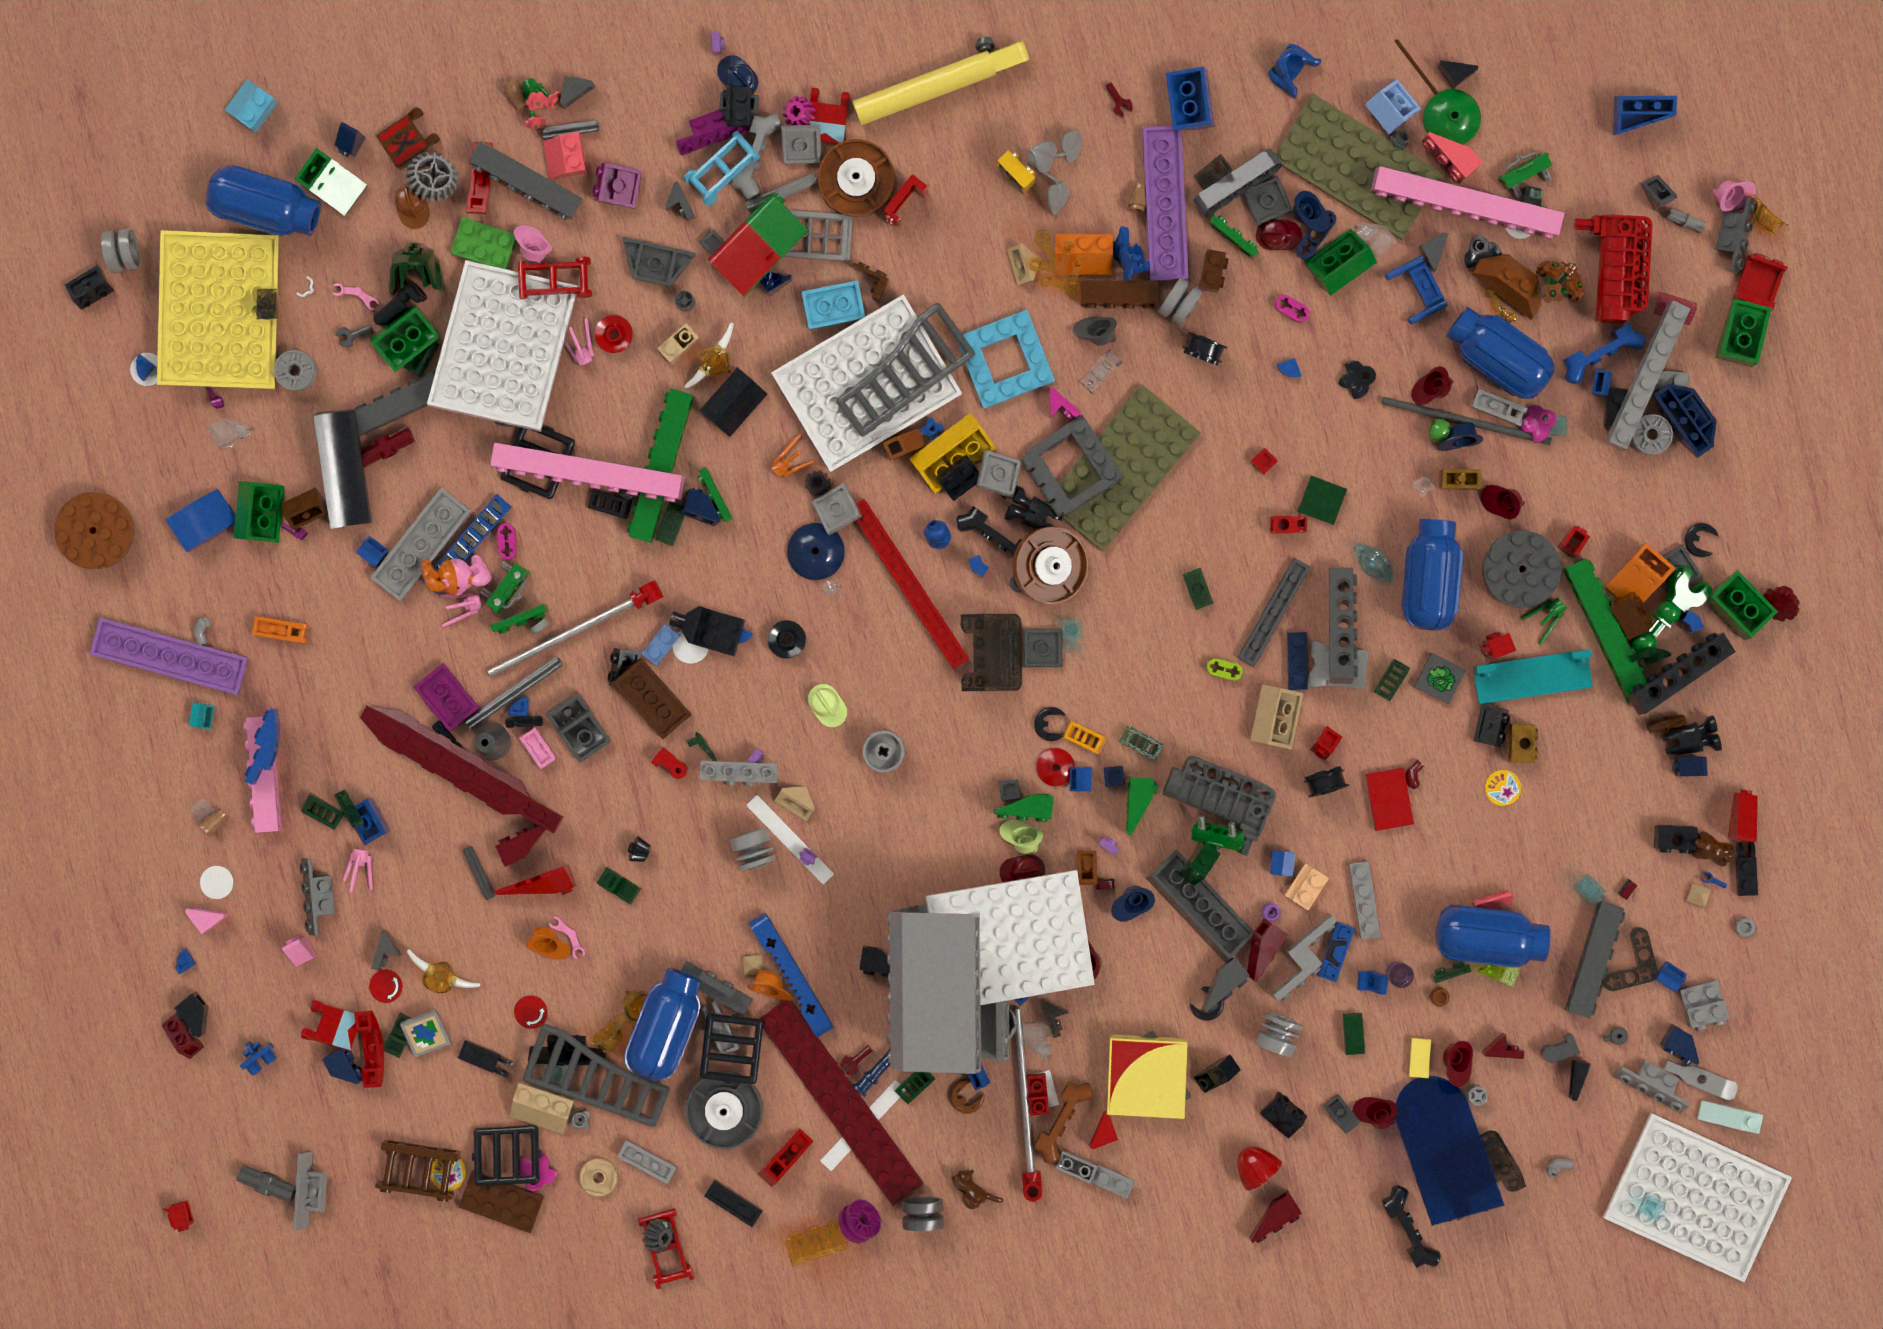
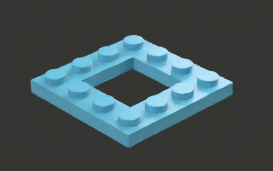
M1028 310L963 334L975 351V356L965 363L983 409L1055 382ZM1016 335L1030 370L994 384L981 349ZM958 342L959 348H960L961 353H962V355H963V354H965L966 352L964 351V349L961 347V345H960L959 342Z

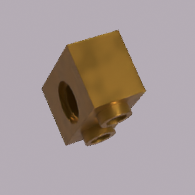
M1481 469L1439 470V489H1481Z
M1509 724L1508 762L1535 763V759L1538 757V749L1535 747V740L1538 739V728H1535V724ZM1522 738H1526L1528 741V745L1524 749L1519 745Z

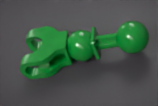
M1687 565L1679 566L1669 577V590L1664 597L1668 601L1659 604L1656 614L1652 613L1656 620L1653 622L1650 630L1632 639V646L1636 652L1645 649H1656V637L1665 626L1672 629L1671 624L1679 620L1681 611L1686 612L1690 607L1702 605L1710 596L1712 587L1706 582L1698 583L1693 589L1688 588V582L1693 574ZM1653 650L1643 651L1638 654L1648 655L1651 654Z

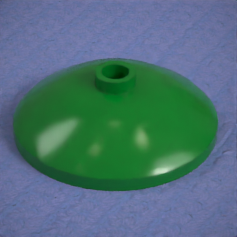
M1447 89L1437 93L1429 100L1424 109L1423 123L1427 134L1431 132L1464 145L1478 132L1481 123V112L1477 102L1471 95L1461 90ZM1451 113H1456L1457 118L1453 119Z

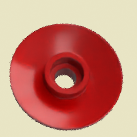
M609 315L598 322L594 335L596 343L602 350L608 353H620L631 344L633 330L625 318L619 315ZM616 331L618 333L617 338H612L611 333Z
M1052 748L1043 752L1037 761V773L1040 779L1050 786H1061L1070 781V767H1075L1072 756L1060 748ZM1054 764H1058L1060 766L1058 771H1054L1052 769V766Z

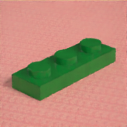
M1214 215L1208 224L1253 260L1259 252L1257 245L1251 240L1246 241L1243 239V234L1236 228L1231 229L1223 217Z
M706 467L699 470L701 475L698 478L702 486L706 485L710 491L707 495L712 503H716L718 507L716 511L720 520L724 519L726 523L733 520Z
M542 604L490 626L493 632H498L500 635L510 631L509 627L511 626L521 627L528 624L527 620L531 618L538 620L545 617V613L549 612L546 604Z

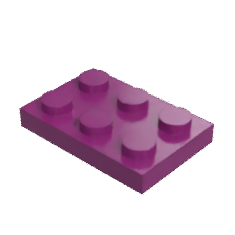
M442 663L413 687L449 732L480 708L445 663Z

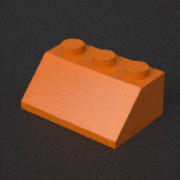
M1055 234L1054 275L1112 276L1113 234Z

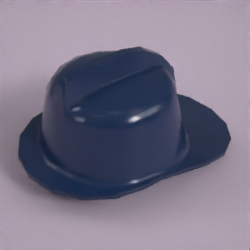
M732 55L725 57L718 64V77L725 86L730 84L731 87H751V95L754 94L758 87V77L743 59Z
M1301 191L1296 195L1293 207L1295 219L1302 224H1306L1314 231H1326L1331 223L1330 217L1316 195L1310 191Z
M1472 422L1455 424L1450 428L1448 439L1441 442L1437 449L1439 451H1450L1462 447L1475 446L1483 441V437L1477 435L1475 425Z
M1140 886L1128 887L1123 895L1113 903L1111 909L1112 916L1120 922L1134 919L1153 907L1155 903L1154 894L1147 888Z

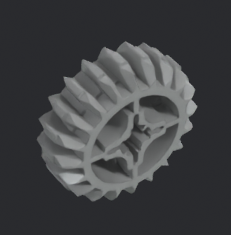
M435 151L432 153V156L428 152H425L424 156L419 154L417 159L413 158L412 164L408 165L407 169L409 171L406 172L407 184L411 185L410 191L416 190L415 197L422 196V201L425 198H429V203L433 199L438 203L441 198L446 200L448 196H452L453 190L457 188L456 183L459 181L457 177L458 170H454V163L449 164V158L443 159V153L439 157L436 156ZM425 166H430L429 169H422V171H419L421 168ZM446 184L441 188H435L436 185Z

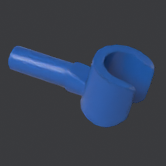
M1704 872L1710 875V879L1708 881L1701 879L1702 882H1711L1723 888L1727 887L1726 883L1714 878L1712 873Z

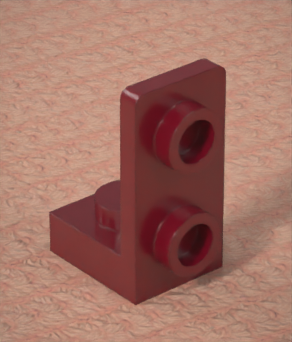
M176 1014L162 1024L177 1053L191 1059L204 1048L201 1041L189 1034L184 1023Z

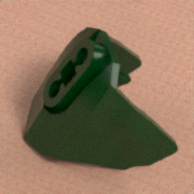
M409 243L404 249L394 252L390 268V294H393L395 291L397 266L401 288H404V283H407V270L416 269L422 276L423 287L430 285L431 281L433 289L446 292L440 262L435 256L433 249L422 248V243Z

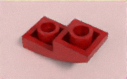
M1046 1073L1027 1074L1030 1116L1049 1114Z

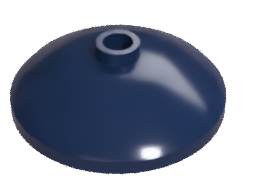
M810 523L797 529L791 536L787 547V556L791 567L797 574L809 580H823L835 574L841 567L845 555L844 543L837 532L828 535L822 523ZM815 547L819 549L817 555L812 554V549Z

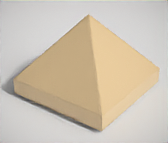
M1692 883L1687 902L1706 907L1711 889Z
M762 955L743 956L744 976L756 975L758 970H763Z

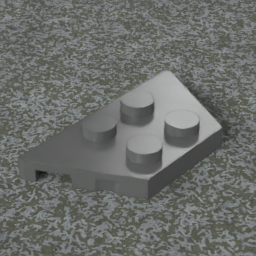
M623 237L631 275L635 280L671 287L696 256L694 252Z

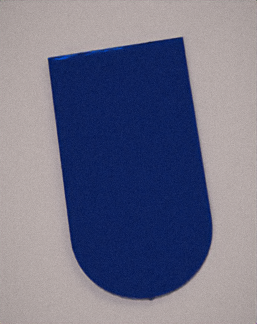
M1429 1076V1078L1419 1077L1409 1082L1396 1099L1395 1104L1397 1105L1398 1112L1395 1120L1431 1225L1451 1222L1452 1220L1505 1206L1469 1103L1463 1092L1458 1087L1453 1086L1448 1080L1436 1076Z

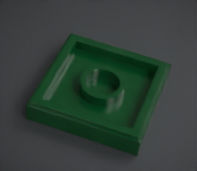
M1310 476L1297 512L1334 525L1347 489Z

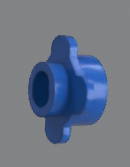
M928 418L926 425L921 427L920 431L922 434L929 436L930 440L933 441L937 438L938 433L943 430V425L936 423L933 418Z

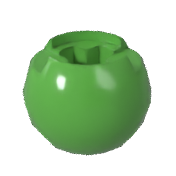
M1444 419L1433 420L1428 436L1435 443H1441L1448 439L1451 426Z

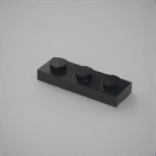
M716 1179L704 1195V1197L751 1227L754 1226L763 1212L761 1208Z

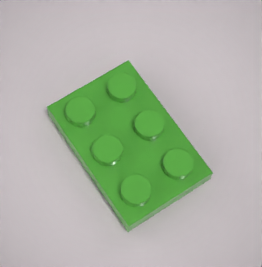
M462 217L450 253L480 264L507 270L516 239L513 233Z

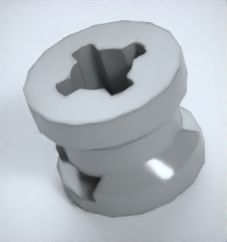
M1472 1085L1467 1089L1466 1096L1472 1104L1476 1106L1485 1104L1488 1099V1093L1483 1087Z

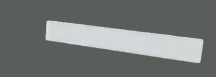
M758 795L747 804V807L798 859L801 857L799 856L800 851L802 852L804 848L809 849ZM818 857L813 865H805L822 884H825L834 875Z
M896 1080L870 1106L878 1120L900 1098L894 1091L900 1085ZM843 1137L821 1159V1163L830 1171L851 1151L850 1146Z

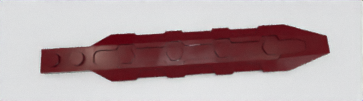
M367 705L360 716L362 721L384 746L412 759L432 774L436 773L453 783L454 787L477 797L502 815L521 814L551 833H555L564 816L533 799L521 780L488 764L475 753H470L452 743V740L444 735L437 734L403 711Z

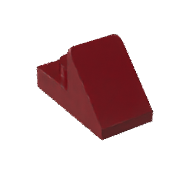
M1501 1033L1482 1050V1054L1485 1057L1524 1059V1051L1519 1049V1046L1508 1045L1505 1048L1506 1034Z

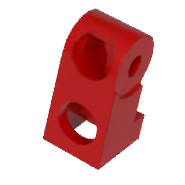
M1270 517V534L1307 532V517Z
M662 747L650 762L655 767H658L659 764L663 765L675 779H681L687 774L688 769L685 763L665 747Z

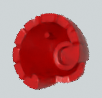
M1256 1146L1244 1148L1239 1153L1237 1159L1239 1177L1246 1190L1256 1189L1261 1186V1183L1267 1182L1269 1178H1272L1282 1165L1280 1159L1275 1155Z

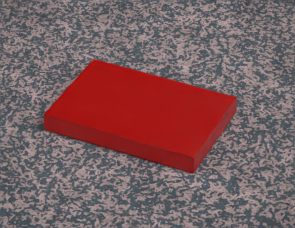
M1404 768L1365 774L1375 831L1413 825L1414 821Z

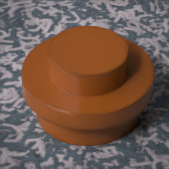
M1443 987L1434 988L1430 994V1000L1436 1006H1444L1450 999L1449 992Z

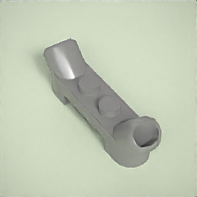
M774 113L765 118L755 115L750 134L756 137L752 148L759 156L765 152L767 142L764 141L766 136L781 129L782 124ZM759 159L751 161L745 170L738 173L733 180L732 188L741 190L747 200L760 195V189L753 177L754 172H758L761 161Z

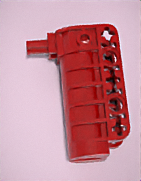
M1594 215L1591 219L1575 218L1574 230L1591 231L1590 235H1597L1596 239H1600L1595 321L1607 324H1623L1629 321V315L1637 314L1646 309L1648 305L1652 221L1646 216Z

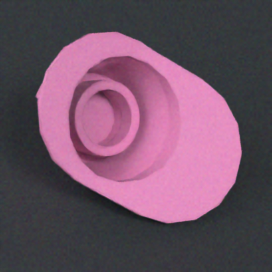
M1725 181L1719 188L1713 190L1716 201L1720 204L1719 206L1722 211L1736 210L1745 207L1747 196L1754 198L1756 186L1751 181Z
M521 225L514 230V237L521 247V255L526 260L532 261L534 264H540L546 257V254L552 251V246L538 229L528 225Z

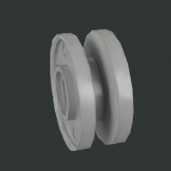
M289 350L282 353L276 360L274 375L278 383L284 388L293 391H303L315 382L317 366L314 359L308 354L298 350ZM294 366H299L300 372L294 376L291 370Z
M1660 415L1642 416L1632 437L1631 444L1641 454L1654 455L1661 453L1672 442V426L1667 419ZM1648 430L1655 432L1653 440L1647 437Z

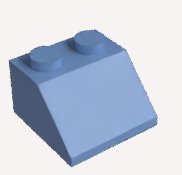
M1398 79L1379 91L1365 104L1369 112L1375 116L1380 122L1381 127L1388 134L1396 130L1421 109Z

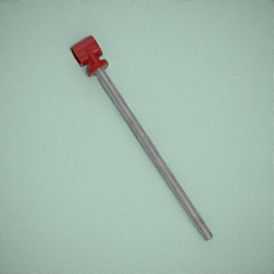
M656 580L639 587L640 592L638 593L635 591L630 592L631 599L487 670L489 676L492 677L634 605L637 609L643 607L642 603L644 602L646 605H649L663 598L664 596Z
M1021 1008L1013 1009V1013L1017 1018L1015 1036L1027 1171L1022 1172L1023 1194L1026 1200L1036 1202L1042 1196L1041 1171L1035 1170L1022 1017ZM1036 1187L1038 1194L1035 1196L1029 1195L1027 1192L1028 1188Z

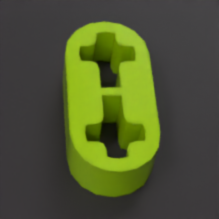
M1211 659L1206 665L1209 674L1229 680H1238L1243 674L1242 667L1239 664L1221 659ZM1218 662V666L1224 668L1223 671L1216 670L1214 673L1210 665ZM1235 666L1239 674L1231 677V673L1225 672L1226 668L1233 669Z

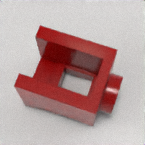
M1573 526L1557 548L1571 558L1579 555L1590 536L1586 534L1587 531L1584 528ZM1572 536L1579 540L1575 547L1568 543Z
M188 1200L169 1205L163 1209L169 1213L168 1218L171 1227L174 1230L177 1229L178 1232L188 1230L189 1226L194 1223Z

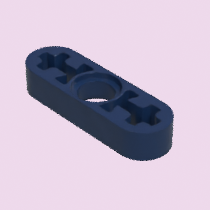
M1326 210L1328 215L1331 216L1330 220L1332 223H1330L1326 232H1321L1320 240H1313L1311 238L1313 230L1309 229L1296 248L1298 258L1307 260L1314 254L1336 223L1334 212ZM1309 242L1316 245L1315 247L1313 245L1309 247V255L1301 254L1302 250L1300 247L1305 248Z

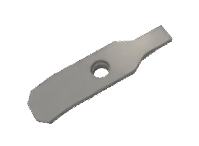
M1668 1060L1665 1064L1664 1070L1679 1075L1686 1084L1726 1100L1735 1098L1738 1090L1736 1082L1693 1065L1680 1066ZM1699 1075H1703V1082H1698L1697 1077Z

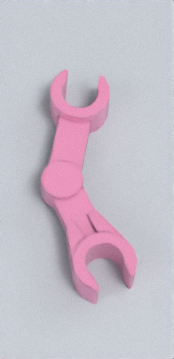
M339 283L333 285L334 287H341L340 293H333L335 296L340 297L344 294L359 296L371 311H375L370 306L373 301L381 305L379 300L367 295L359 287H344Z
M554 916L553 918L557 919L559 924L554 926L550 922L549 926L568 935L574 948L572 952L574 958H578L576 954L577 949L582 950V954L585 956L586 950L580 946L577 932L569 928L559 916Z

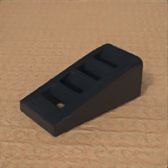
M593 490L588 508L627 519L632 501ZM602 496L599 507H597L598 497ZM606 498H609L607 507L604 509ZM614 500H616L614 511H611Z
M1572 1061L1569 1098L1573 1101L1578 1100L1591 1063L1587 1061Z

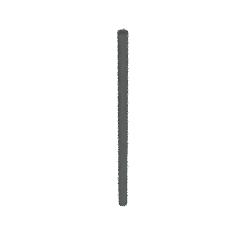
M1383 397L1382 400L1383 405L1457 423L1472 422L1477 428L1533 441L1532 433L1387 397ZM1547 437L1539 443L1550 445L1552 438Z

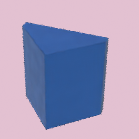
M373 798L364 800L346 812L364 846L391 831Z

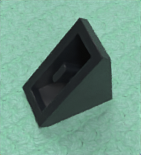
M1440 60L1437 68L1454 89L1478 70V65Z

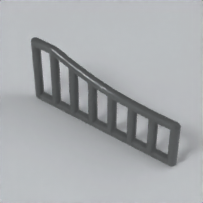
M935 303L918 316L907 334L889 356L869 375L837 398L836 403L859 435L865 436L974 357L975 351L941 304ZM936 312L966 352L958 359L955 358L928 321V318ZM921 325H923L950 363L943 370H940L915 335ZM909 342L913 344L934 373V376L926 382L903 352ZM897 357L919 385L911 393H909L890 366ZM883 371H885L904 397L895 405L876 380ZM868 384L873 387L888 408L880 416L861 392ZM853 396L858 399L873 420L864 427L846 404V401Z
M543 1024L523 1075V1081L651 1127L657 1125L670 1088L666 1085L643 1078L614 1065L591 1051L565 1030L548 1024ZM550 1033L558 1036L544 1077L541 1080L533 1077L532 1073L546 1035ZM567 1041L575 1049L561 1086L550 1083L564 1042ZM583 1053L591 1061L578 1093L568 1089L579 1057ZM597 1064L608 1070L598 1097L595 1099L587 1096L586 1093ZM617 1074L624 1077L625 1080L616 1104L612 1105L604 1102L613 1076ZM632 1081L643 1085L633 1112L622 1108ZM650 1088L661 1092L651 1118L640 1115Z

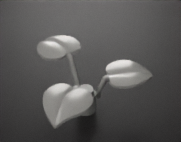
M1070 130L1064 135L1061 142V149L1063 151L1061 154H1056L1057 148L1052 141L1041 142L1029 149L1031 153L1028 157V165L1037 168L1040 173L1045 174L1055 183L1048 190V203L1052 215L1057 214L1066 204L1069 189L1065 182L1059 183V180L1049 174L1048 171L1052 167L1054 158L1065 156V160L1068 163L1078 158L1082 149L1080 130Z

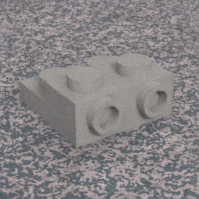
M1717 980L1679 989L1688 1027L1695 1028L1696 1031L1707 1028V1024L1713 1023L1714 1026L1725 1024L1726 1019H1729L1725 1000L1722 999Z

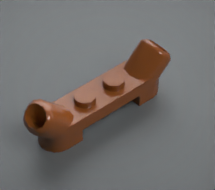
M1068 1081L1060 1095V1098L1065 1101L1063 1108L1050 1132L1047 1133L1041 1130L1033 1146L1035 1150L1041 1152L1044 1162L1053 1163L1059 1160L1060 1154L1056 1139L1058 1136L1061 1137L1066 1129L1064 1126L1066 1120H1071L1074 1115V1105L1092 1099L1093 1094L1090 1084L1076 1085L1071 1081Z

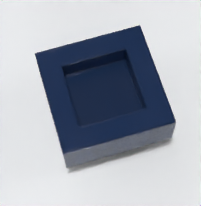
M1123 766L1103 767L1105 787L1124 785Z

